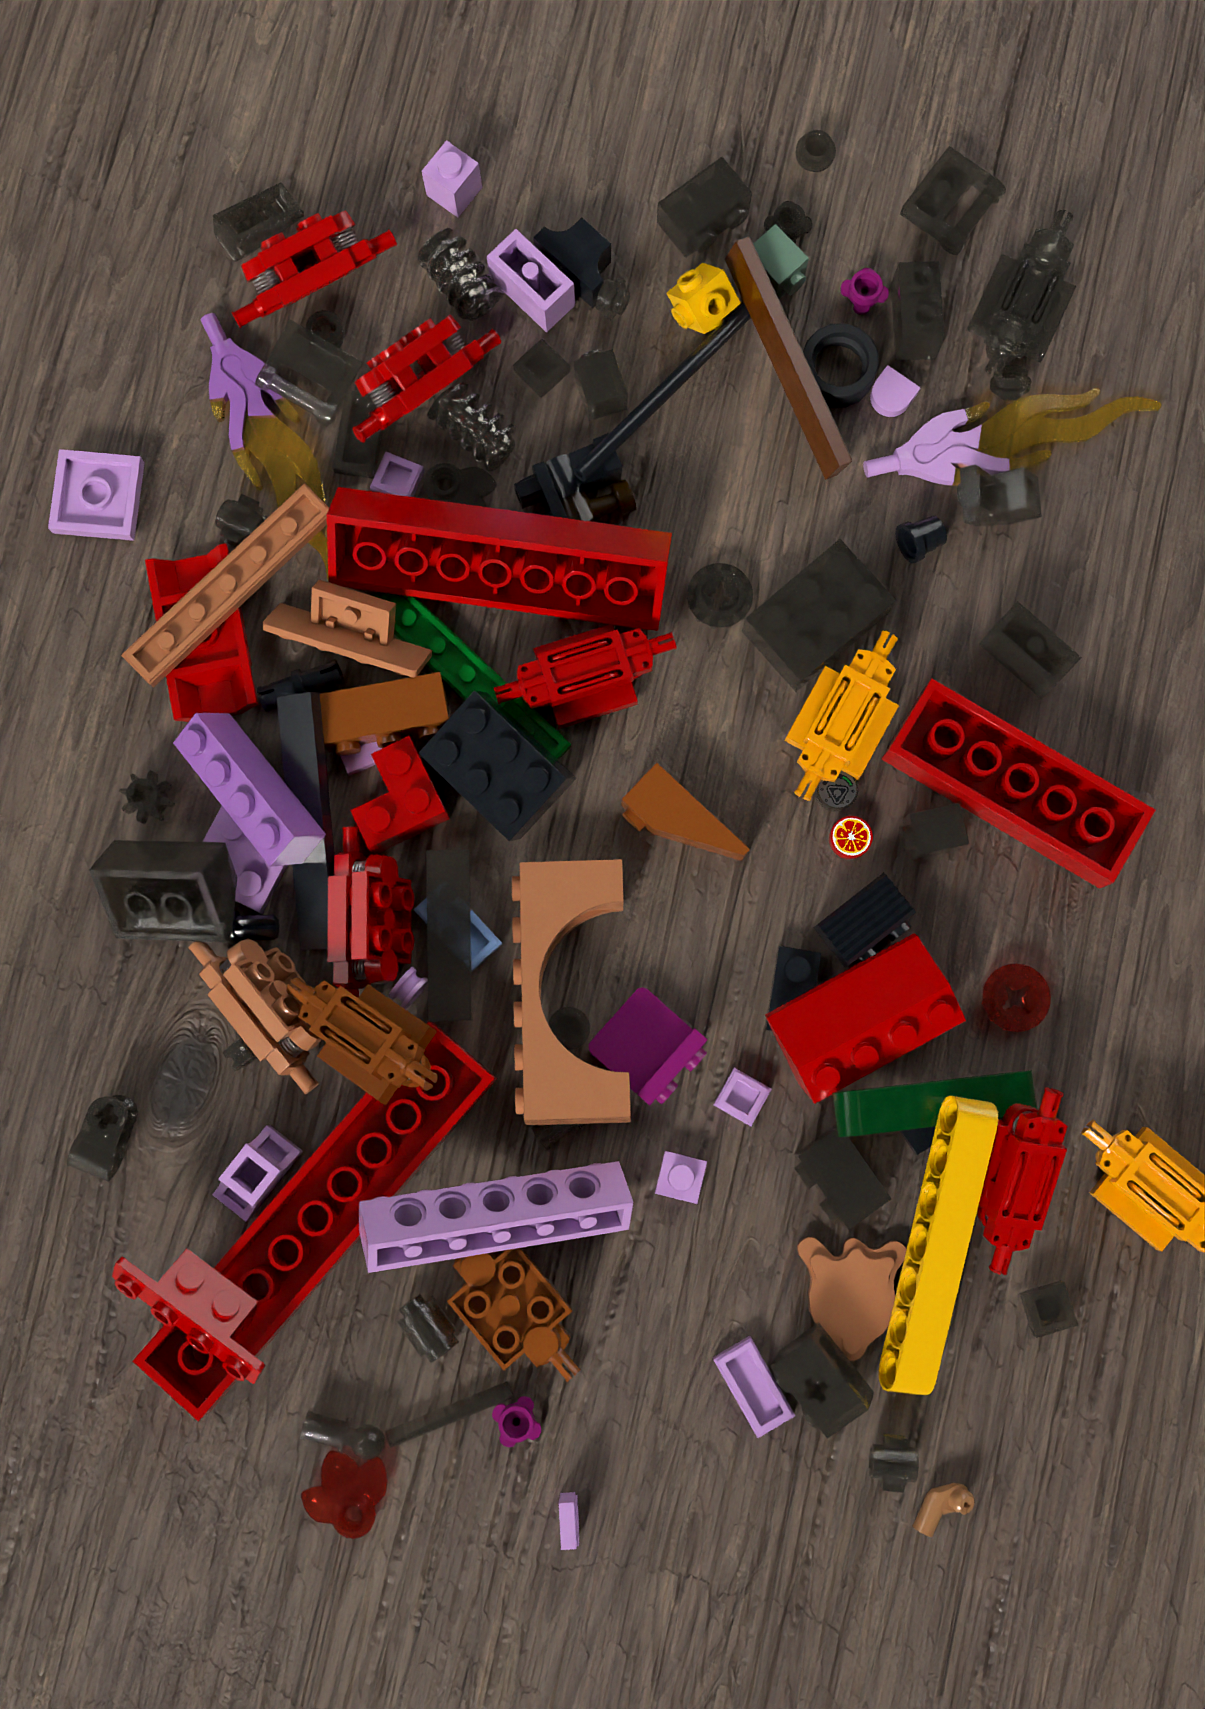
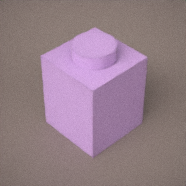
M447 140L422 170L426 195L456 217L462 214L482 189L479 163Z

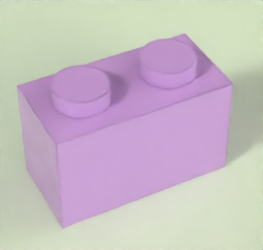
M517 229L487 255L490 279L545 332H548L575 306L574 283Z

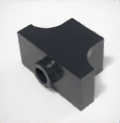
M582 217L565 231H552L544 226L533 237L534 246L574 283V292L594 308L604 298V279L600 274L611 263V243Z

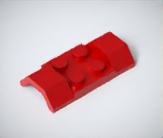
M227 543L219 544L208 554L176 561L157 558L145 560L156 622L230 554ZM241 606L166 676L173 719L175 721L189 722L195 713H229L231 716L243 714L258 705Z

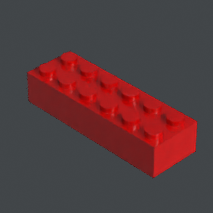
M931 678L920 693L881 760L1099 889L1115 882L1156 809Z

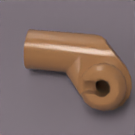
M950 1483L932 1488L927 1492L912 1527L926 1536L933 1537L942 1515L953 1512H960L965 1515L973 1509L975 1503L973 1494L968 1491L966 1486L959 1483Z

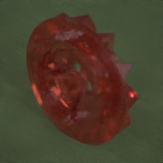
M1017 963L1004 965L994 970L982 986L981 1004L989 1020L1003 1030L1013 1032L1030 1030L1040 1024L1049 1011L1051 1003L1049 986L1044 977L1030 966ZM1005 986L1010 987L1013 991L1025 988L1026 986L1029 987L1021 998L1024 1004L1023 1007L1027 1012L1017 1005L1005 1009L1002 1008L1006 1004L1005 1001L1009 998Z

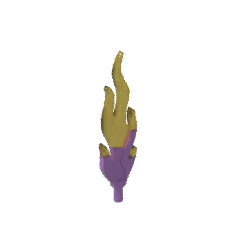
M215 313L204 315L201 318V322L213 345L210 347L212 367L209 379V400L212 412L218 422L225 420L226 403L230 400L229 440L231 451L239 467L259 491L263 489L262 481L249 460L250 452L263 464L273 483L278 508L297 491L296 475L301 477L306 485L326 504L318 463L309 446L299 435L274 416L263 402V392L273 398L287 418L294 423L300 422V416L290 404L278 376L263 361L241 349L231 338L227 339ZM320 531L308 544L321 555L325 563L328 579L327 538Z

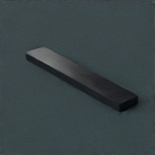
M307 692L277 697L284 782L326 833L302 864L292 865L300 950L328 949V876H334L335 855L320 692Z

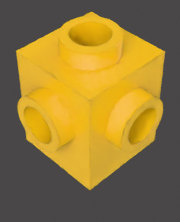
M703 262L695 269L681 275L677 280V284L666 293L673 305L671 313L677 323L684 329L690 328L703 334L719 327L724 317L741 304L724 270Z

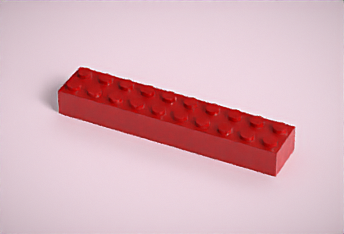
M428 1021L426 1023L436 1030L437 1033L424 1052V1055L430 1062L431 1071L438 1075L436 1083L427 1077L425 1079L433 1087L426 1091L421 1086L407 1087L401 1085L386 1105L366 1092L214 1267L216 1271L258 1301L255 1309L231 1337V1339L256 1358L361 1238L359 1232V1201L372 1200L382 1196H397L498 1079L434 1022ZM174 1324L171 1327L163 1325L132 1362L199 1422L212 1411L237 1382V1379L225 1371L222 1366L224 1362L211 1352L204 1354L196 1350L187 1341V1334Z

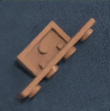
M318 580L312 587L311 612L280 603L263 621L264 631L279 635L281 638L295 640L314 646L322 651L333 652L355 659L360 663L384 668L401 676L417 677L432 657V650L394 638L396 603L322 580Z

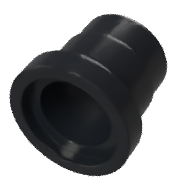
M934 515L915 523L904 522L897 526L895 532L897 545L904 558L910 563L923 560L926 553L935 550L947 542L945 526Z

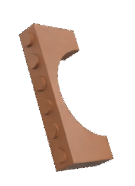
M622 859L520 862V876H512L513 902L520 901V917H513L512 919L513 943H521V959H513L514 985H522V1001H514V1026L522 1027L523 1044H515L514 1047L515 1071L523 1070V1088H515L516 1114H524L526 1125L630 1122L629 1072H614L597 1068L574 1056L558 1041L545 1019L541 1003L543 974L551 954L561 940L574 928L591 918L606 913L623 911Z

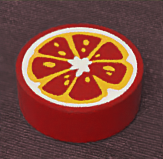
M846 816L839 819L829 833L831 849L836 855L844 859L861 857L869 850L873 840L869 824L857 816Z

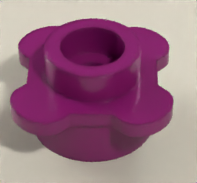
M871 268L861 269V271L854 274L851 280H844L840 288L841 294L851 300L854 305V312L859 315L867 314L870 307L878 302L884 303L889 295L888 288L883 286L881 277ZM863 288L867 289V290H868V293H867V294H863V293L861 292V289H863Z
M521 1396L515 1403L509 1405L500 1403L494 1407L492 1417L498 1422L501 1433L499 1440L503 1446L510 1448L527 1438L535 1440L539 1437L541 1425L535 1421L532 1411L534 1402L530 1397ZM519 1418L521 1424L518 1426L514 1425L513 1419Z

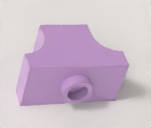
M266 1125L252 1142L244 1145L219 1177L221 1183L212 1195L247 1222L303 1151L271 1125Z

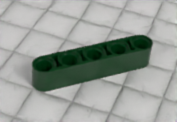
M1032 1070L832 1093L838 1137L934 1127L937 1123L942 1102L948 1096L992 1102L997 1108L998 1119L1003 1118L1006 1110L1016 1103L1029 1105L1037 1109Z

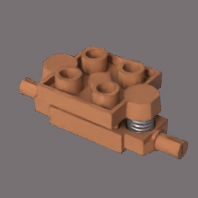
M203 937L193 942L188 949L192 951L204 966L199 975L211 989L207 995L259 1061L267 1059L278 1075H290L304 1092V1095L317 1087L319 1082L316 1081L304 1066V1063L310 1055L309 1050L316 1047L322 1039L309 1030L311 1025L298 1017L303 1003L289 995L286 991L288 984L299 992L302 991L290 982L294 978H300L306 983L295 970V965L290 957L282 953L278 947L264 952L256 942L250 939L240 941L227 950L228 957L217 956Z

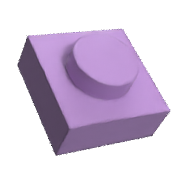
M664 1151L655 1194L697 1204L707 1161Z

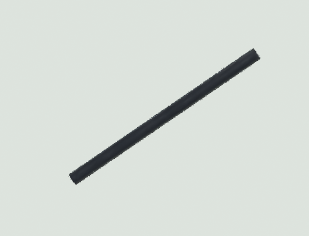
M744 302L573 468V472L581 481L587 480L751 319Z

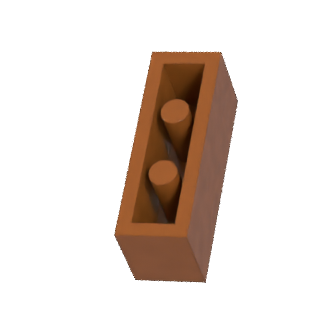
M440 672L320 694L324 745L329 753L336 752L338 756L359 753L361 751L360 745L377 742L378 748H384L407 736H410V738L418 736L419 740L422 741L430 740L450 718L444 683Z

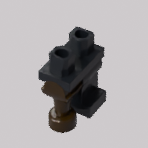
M609 433L593 439V444L574 452L554 457L546 463L543 461L532 465L533 475L527 476L514 484L515 494L522 509L542 502L546 512L540 515L590 522L616 509L621 515L636 511L637 507L632 490L625 479L621 480L622 464L616 451L585 481L578 479L573 472V468ZM611 485L610 494L589 499L587 493Z

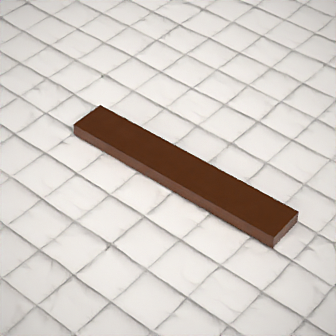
M749 237L737 240L724 260L825 480L843 471L852 462V458L752 240Z

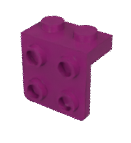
M641 987L630 996L590 1041L588 1048L590 1053L610 1071L629 1072L630 1089L650 1106L655 1099L662 1105L679 1086L673 1080L684 1067L691 1072L705 1057L707 1052L702 1046L708 1039L695 1028L689 1027L647 988Z

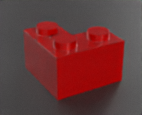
M410 736L371 754L389 792L350 811L368 849L374 855L450 819Z

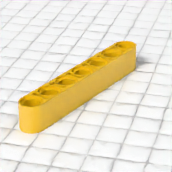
M948 1096L942 1102L879 1363V1381L885 1391L926 1396L933 1391L936 1384L998 1126V1111L992 1102L956 1096Z

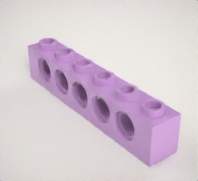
M619 1161L604 1164L594 1163L585 1167L550 1170L546 1173L520 1177L510 1176L495 1181L466 1183L456 1187L421 1190L417 1193L392 1197L382 1196L372 1200L359 1201V1232L367 1271L372 1273L629 1230L633 1199Z

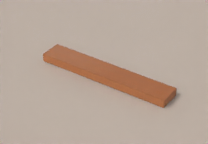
M304 483L121 656L154 688L327 525L329 507Z

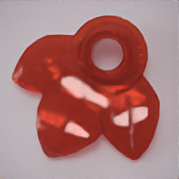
M330 1450L321 1467V1486L308 1488L301 1493L302 1502L307 1514L316 1522L333 1524L335 1530L346 1538L356 1539L366 1535L375 1523V1506L387 1492L388 1480L385 1465L381 1458L376 1456L359 1467L357 1462L347 1454L337 1450ZM349 1507H358L362 1512V1519L359 1521L350 1520L347 1516V1509Z

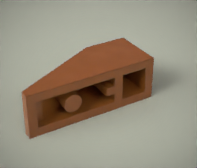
M658 763L622 798L621 806L625 809L622 816L638 831L645 827L653 835L740 861L750 851L739 838Z

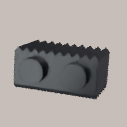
M883 872L813 928L842 965L847 967L853 962L857 965L879 953L874 945L884 937L888 936L893 942L910 929L912 925L907 919L914 915L916 911Z

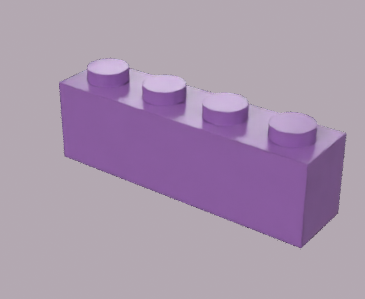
M229 713L194 714L173 744L270 867L302 864L326 833Z

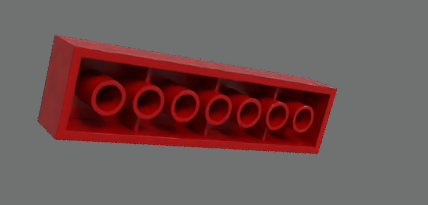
M338 487L327 512L328 582L347 588L658 631L672 533Z

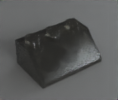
M114 840L89 868L116 938L227 943L230 940L238 877L225 842Z

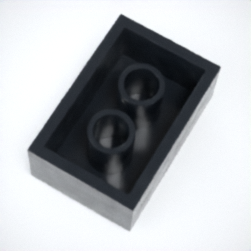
M474 690L418 753L508 841L521 839L576 780V777L498 704L487 692Z

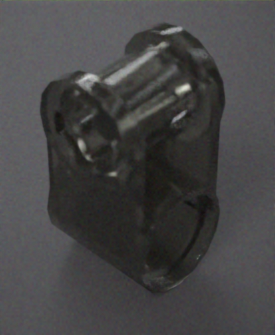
M118 1094L101 1097L92 1102L80 1132L69 1151L67 1165L108 1182L112 1180L122 1163L125 1147L137 1121L138 1110L134 1101L126 1095ZM114 1107L113 1113L119 1117L117 1122L111 1123L112 1116L107 1114V1109Z

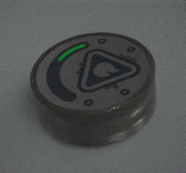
M841 770L835 782L820 781L815 790V797L824 809L840 812L849 808L858 796V783L855 777Z

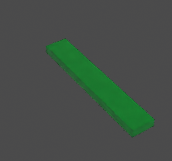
M376 592L373 595L374 597L396 603L394 635L401 641L432 650V657L426 666L434 673L440 672L443 682L463 701L474 690L487 692L497 701L493 687L507 683L417 597ZM522 697L500 704L557 760L571 748V744L534 708L531 709Z

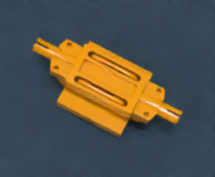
M882 631L872 652L858 649L850 665H845L841 673L825 666L784 740L802 750L797 763L803 768L805 774L794 791L800 797L807 784L810 783L802 799L811 801V797L820 781L835 782L840 771H844L852 778L859 780L899 707L898 704L886 698L890 691L887 685L896 670L887 660L895 643L898 641L894 634H892L886 647L883 648L890 632Z
M1094 1119L1086 1125L1089 1128H1083L1081 1134L1085 1135L1099 1147L1095 1156V1164L1105 1173L1089 1193L1156 1250L1162 1252L1175 1236L1178 1240L1187 1241L1198 1251L1205 1253V1175L1148 1127H1142L1135 1136L1128 1130H1122L1112 1136L1097 1124Z

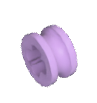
M414 967L405 972L388 996L392 1000L395 998L400 999L402 1002L401 1007L405 1010L414 1003L429 983L426 977H417V970Z

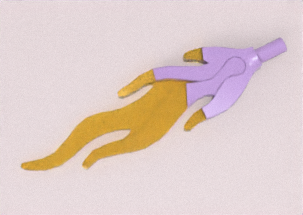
M1094 388L1078 395H1031L1007 405L980 426L962 433L953 432L958 427L975 422L987 412L990 404L989 402H982L974 407L945 412L932 418L907 443L896 448L893 455L864 461V472L866 477H872L898 471V475H911L937 484L950 486L968 485L974 481V473L963 471L956 467L990 475L1019 473L1047 461L1052 455L1050 450H1041L1023 457H1013V455L1025 448L1051 442L1074 443L1087 441L1125 413L1133 411H1158L1162 405L1160 402L1138 396L1124 397L1082 417L1051 419L1044 416L1052 412H1066L1086 407L1099 396L1100 389Z

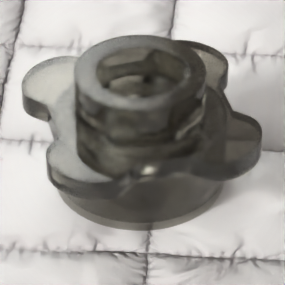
M791 201L783 202L775 210L774 216H768L764 221L766 232L776 224L795 244L797 238L803 233H809L812 229L811 218L805 216L804 210ZM790 222L792 226L786 227L784 224Z

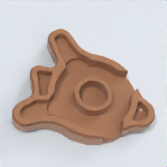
M805 1237L798 1242L797 1252L806 1264L810 1274L808 1306L812 1319L821 1332L833 1341L837 1353L843 1359L849 1361L858 1360L864 1355L867 1346L882 1335L889 1325L895 1300L894 1278L898 1268L904 1262L906 1248L902 1243L892 1240L878 1248L872 1249L858 1239L850 1237L844 1241L842 1253L834 1256L816 1238Z

